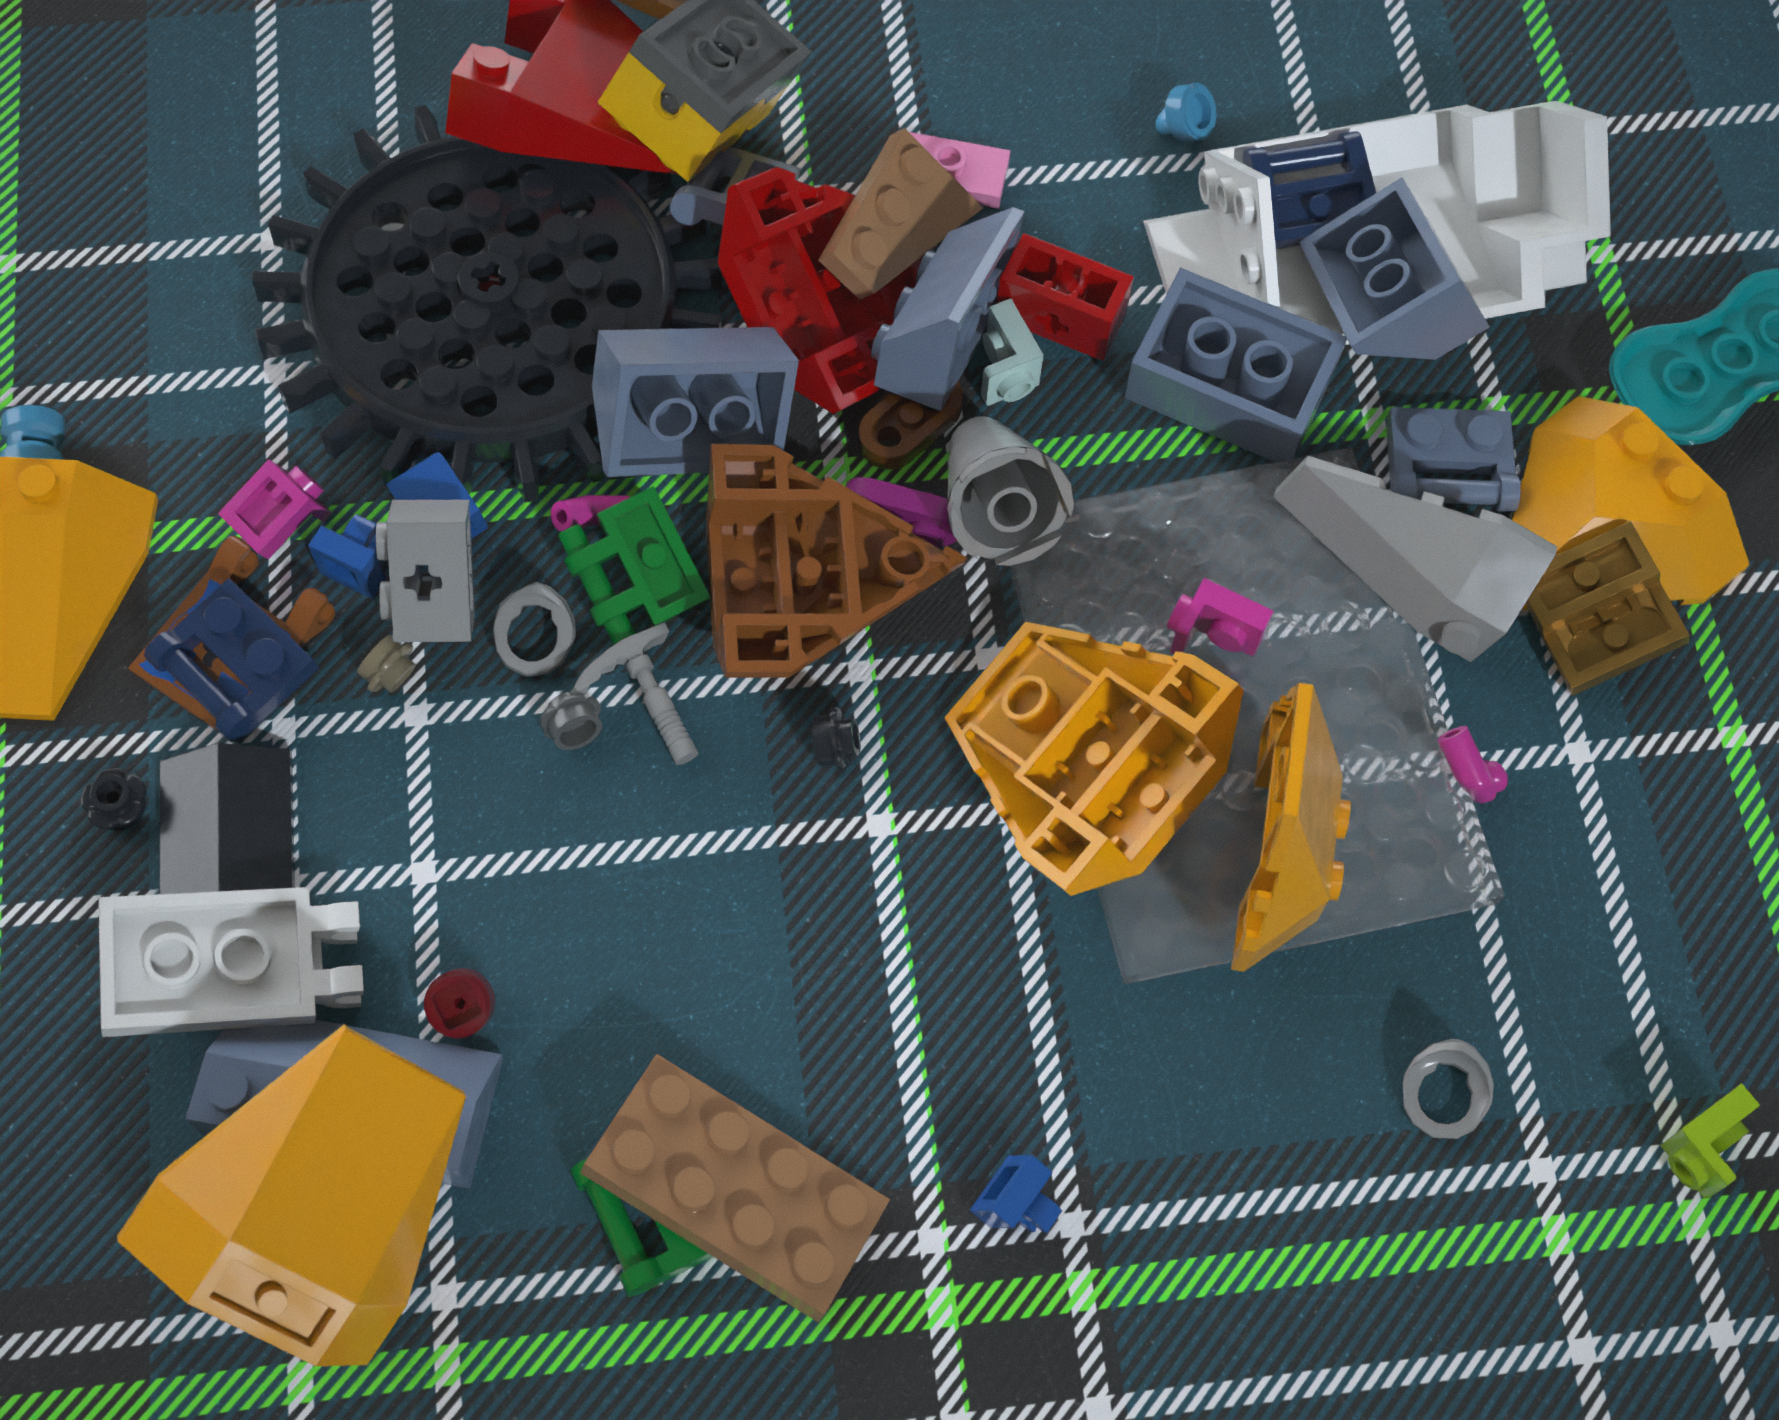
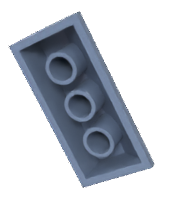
M315 1019V1024L223 1029L205 1053L186 1120L205 1137L339 1029L342 1024ZM346 1025L465 1092L466 1099L442 1184L470 1189L503 1061L502 1054Z

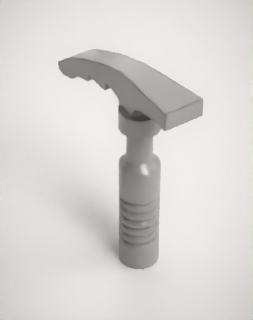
M664 622L627 637L607 649L583 671L571 695L586 693L589 686L599 680L601 674L613 671L618 664L626 665L631 678H637L645 693L643 702L652 719L655 720L654 723L657 725L660 735L663 736L666 746L669 747L668 750L675 764L681 765L694 759L698 755V751L689 737V733L686 732L683 722L680 721L681 718L678 716V712L675 710V706L666 689L658 686L651 672L654 666L649 656L643 654L644 651L651 647L664 643L670 632Z

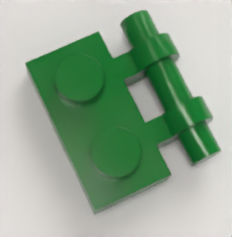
M654 486L597 513V519L607 537L590 545L580 524L574 525L558 534L568 555L563 561L572 577L579 576L594 606L589 612L597 627H605L613 645L636 634L626 614L641 606L654 627L709 601L711 598ZM617 556L632 585V588L618 595L615 594L601 566L603 562Z

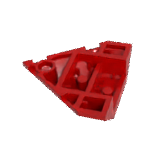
M775 167L728 187L718 265L747 328L774 327L799 360L794 390L833 414L879 391L880 388L874 386L878 360L871 358L873 342L883 323L890 326L893 324L895 308L903 289L906 286L915 288L916 277L923 256L875 294L859 300L819 261L821 254L855 195L826 184L816 188L795 180V173Z

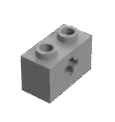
M392 500L387 522H377L376 552L378 561H389L390 581H381L380 614L382 620L392 619L393 642H470L475 618L470 500ZM417 565H428V571L431 576L422 577V570Z

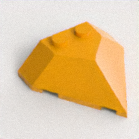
M1578 396L1535 428L1528 449L1529 456L1524 476L1520 483L1519 506L1512 513L1511 520L1556 545L1555 556L1631 521L1660 571V583L1670 601L1679 600L1680 605L1705 603L1743 573L1750 565L1726 492L1640 408ZM1526 603L1521 610H1529Z

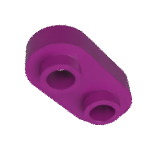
M858 477L850 479L846 483L845 487L914 526L912 533L939 549L942 546H948L957 541L948 521V499L872 478Z

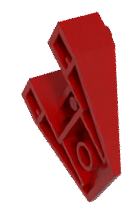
M509 0L504 44L534 53L530 61L508 55L505 51L496 47H483L472 43L451 73L446 134L500 152L678 174L676 171L665 166L659 156L634 134L622 128L615 118L597 103L636 39L644 32L611 0Z

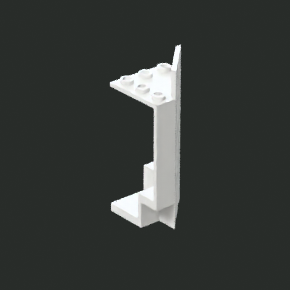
M1559 101L1495 112H1487L1469 105H1462L1204 151L1205 169L1199 171V189L1201 198L1206 205L1209 204V209L1143 221L1166 294L1181 267L1345 335L1301 245L1275 249L1270 177L1244 165L1242 160L1243 152L1246 149L1264 147L1266 152L1335 141L1341 133L1358 131L1364 141L1376 193L1403 177L1485 319L1544 308L1546 290L1587 283L1585 241L1611 236L1607 116ZM1340 164L1276 174L1273 175V179L1276 185L1346 172Z

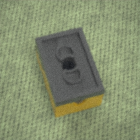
M687 0L638 36L597 103L609 112L622 128L634 134L659 156L665 166L676 171L689 182L708 166L718 152H725L738 140L746 129L751 130L769 115L812 51L754 0Z

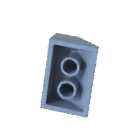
M1403 177L1299 241L1351 348L1357 355L1436 360L1490 327Z
M1012 207L949 231L936 253L929 250L926 252L918 269L915 288L906 286L903 289L895 308L893 324L890 326L883 323L873 342L871 358L878 360L874 386L941 411L979 346L983 334L987 332L989 308L997 304L999 279L1017 246L1024 211Z
M1180 267L1131 363L1125 398L1290 468L1314 419L1345 347L1347 338L1338 332Z
M774 327L598 330L592 391L605 475L607 477L709 473L711 444L775 445L784 451L799 360Z

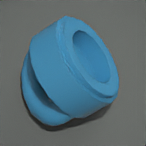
M1190 83L1174 87L1166 99L1165 108L1156 119L1157 132L1162 135L1172 134L1176 140L1182 143L1205 140L1211 135L1216 123L1217 113L1214 98L1207 87L1201 83Z

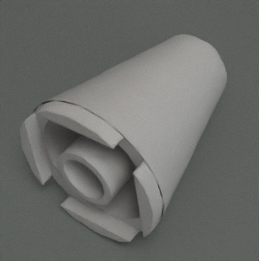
M974 417L959 425L954 431L949 445L947 516L954 537L966 553L975 558L978 555L994 560L996 565L1012 566L1034 560L1054 547L1062 536L1059 530L1062 528L1068 514L1071 518L1074 507L1071 483L1061 466L1049 455L993 418Z

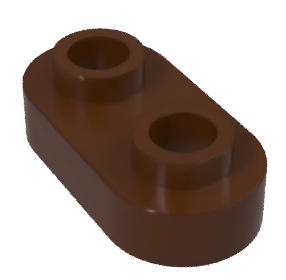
M959 381L941 411L926 410L923 408V404L891 392L872 408L860 423L859 448L863 457L873 466L888 470L898 469L910 463L958 421L963 401V391ZM891 438L899 444L894 447H885L879 442L883 439Z

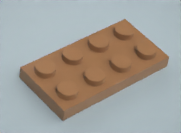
M658 1054L655 1055L580 1172L816 1322H819L827 1312L890 1201L889 1198Z

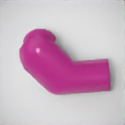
M586 495L561 500L552 506L551 520L555 528L561 532L577 524H580L582 528L600 525L597 513L631 496Z
M1460 726L1449 730L1437 739L1455 779L1472 801L1481 804L1487 803L1495 799L1496 793L1506 788L1508 776L1505 769L1497 761L1483 760L1467 726Z

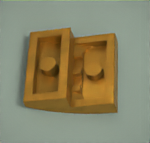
M1631 521L1556 555L1526 601V605L1572 696L1689 643L1690 634L1661 585L1660 571Z

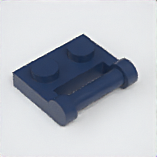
M1358 131L1341 133L1335 141L1266 152L1264 147L1246 149L1243 152L1242 161L1244 165L1270 177L1275 249L1300 245V240L1376 194L1364 141ZM1335 164H1340L1346 172L1276 185L1273 179V175Z
M230 578L171 631H165L153 638L144 652L145 659L157 671H168L217 720L215 724L216 729L229 742H237L247 736L319 669L314 659ZM201 642L252 691L243 701L235 702L188 656Z

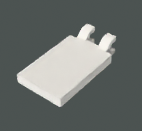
M309 887L99 897L102 1037L315 1024V1004L334 1008L361 1007V995L364 992L362 965L322 969L321 942L337 945L357 944V931L360 928L358 901L310 906Z

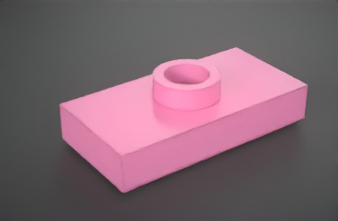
M909 132L981 206L999 209L1011 150Z

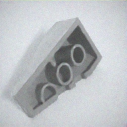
M1307 456L1276 488L1274 498L1418 633L1469 662H1472L1508 632L1555 557L1557 550L1556 545L1504 515L1482 509L1479 518L1442 507L1445 497L1424 491L1421 500L1386 490V485L1382 478L1311 456Z

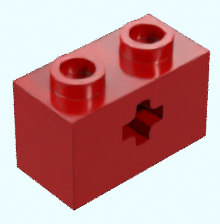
M1023 233L999 279L997 303L1011 298L1031 333L1104 361L1126 316L1134 276Z

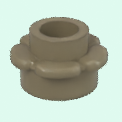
M388 635L381 640L366 656L357 670V673L369 683L367 689L371 692H377L384 687L390 693L398 689L416 667V664L409 659L410 653L413 651V645L410 642L402 645L400 642H393L392 635Z

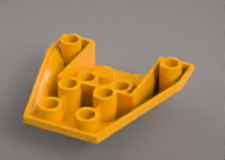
M342 1025L160 1172L117 1235V1240L187 1304L314 1366L368 1365L408 1304L466 1094L456 1086L346 1025Z

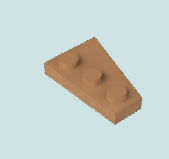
M903 128L888 138L821 254L819 261L859 300L875 294L922 257L928 250H931L941 242L949 231L960 227L983 209V207Z

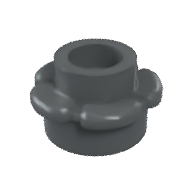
M571 692L562 693L549 702L546 711L541 717L540 725L544 729L545 736L552 739L558 748L563 750L578 749L591 743L600 734L602 722L598 715L601 712V705L594 697L585 698L583 694L571 695Z

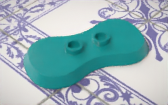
M1779 269L1762 270L1747 276L1731 290L1715 309L1699 318L1680 323L1652 325L1636 330L1626 336L1616 346L1609 364L1612 384L1623 405L1640 408L1676 445H1696L1713 441L1724 435L1753 403L1770 393L1779 391Z

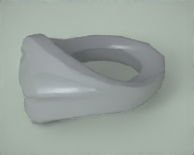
M538 582L529 584L511 593L500 603L495 614L492 633L496 654L507 668L525 677L546 675L561 666L569 654L576 637L575 618L567 601L552 587ZM525 606H540L550 610L552 621L557 626V643L548 657L540 661L528 662L518 658L511 651L508 644V631L511 622L521 614Z
M1448 1039L1433 1043L1417 1054L1404 1073L1402 1082L1403 1108L1411 1123L1431 1138L1458 1139L1474 1131L1488 1112L1492 1103L1494 1083L1489 1064L1474 1046L1459 1039ZM1438 1064L1455 1066L1467 1074L1466 1084L1471 1092L1470 1107L1465 1117L1455 1123H1437L1429 1119L1420 1108L1418 1101L1419 1087L1424 1077L1434 1072Z

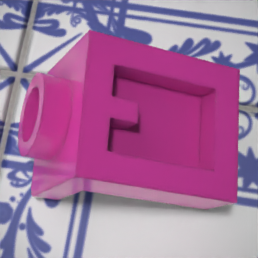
M268 459L218 514L259 555L269 560L310 515L325 522L332 512L318 499L324 492V489L307 472L297 465L288 472Z
M1203 578L1194 597L1191 598L1182 594L1170 616L1166 628L1175 632L1170 653L1173 655L1175 651L1184 653L1195 631L1198 630L1207 634L1208 639L1221 649L1230 652L1242 651L1254 657L1265 636L1274 611Z

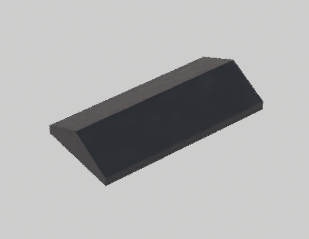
M216 743L160 761V894L295 888L293 763L290 749Z

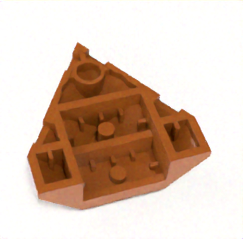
M711 444L706 544L713 647L725 678H789L965 564L967 557L947 545L944 550H941L912 533L914 526L827 476L825 481H822L793 464L794 456L775 445Z

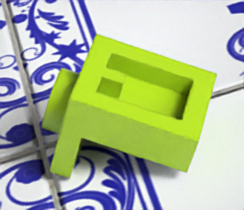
M1743 1084L1733 1089L1660 1145L1669 1156L1668 1163L1675 1176L1686 1187L1697 1190L1705 1199L1710 1198L1736 1180V1175L1719 1154L1749 1132L1741 1120L1760 1106Z

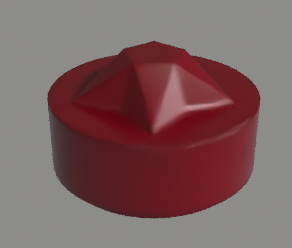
M466 968L453 969L438 976L429 985L424 997V1011L427 1020L436 1031L451 1038H464L476 1033L489 1022L495 1009V994L489 981L477 971Z

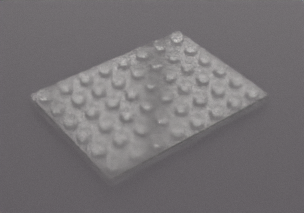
M1352 448L1310 455L1320 460L1359 471ZM1307 456L1295 458L1292 463L1287 460L1073 501L1074 507L1071 518L1068 514L1062 528L1059 530L1062 536L1054 547L1034 560L1009 566L1024 622L1091 634L1096 641L1122 646L1124 641L1141 644L1146 651L1173 656L1170 653V649L1175 636L1174 631L1166 628L1170 616L1182 594L1191 598L1194 597L1203 578L1274 611L1265 636L1254 657L1242 651L1230 652L1221 649L1208 639L1207 634L1198 630L1195 631L1184 652L1195 655L1236 681L1244 691L1226 774L1143 873L1098 887L1124 985L1232 962L1238 908L1260 864L1269 789L1254 786L1261 727L1271 703L1279 701L1281 695L1287 696V691L1298 683L1314 685L1343 774L1341 799L1351 802V812L1344 840L1336 838L1334 860L1344 862V877L1338 901L1329 900L1315 923L1272 953L1499 904L1504 897L1471 796L1462 789L1455 779L1438 744L1437 739L1448 732L1413 627L1274 498L1276 488Z

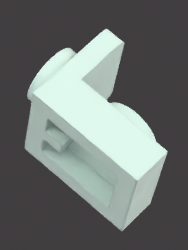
M1011 298L990 306L987 332L982 336L985 351L992 363L983 371L981 396L987 406L1001 400L1006 402L1017 401L1028 395L1039 385L1044 356Z

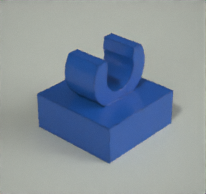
M356 514L347 524L343 535L321 526L308 545L319 573L373 599L380 589L381 581L386 580L377 559L375 535L377 524Z
M1011 1155L1005 1159L969 1211L990 1228L1014 1229L1017 1223H1019L1030 1232L1034 1233L1038 1228L1043 1233H1047L1061 1214L1062 1209L1040 1192L1053 1172L1033 1155Z

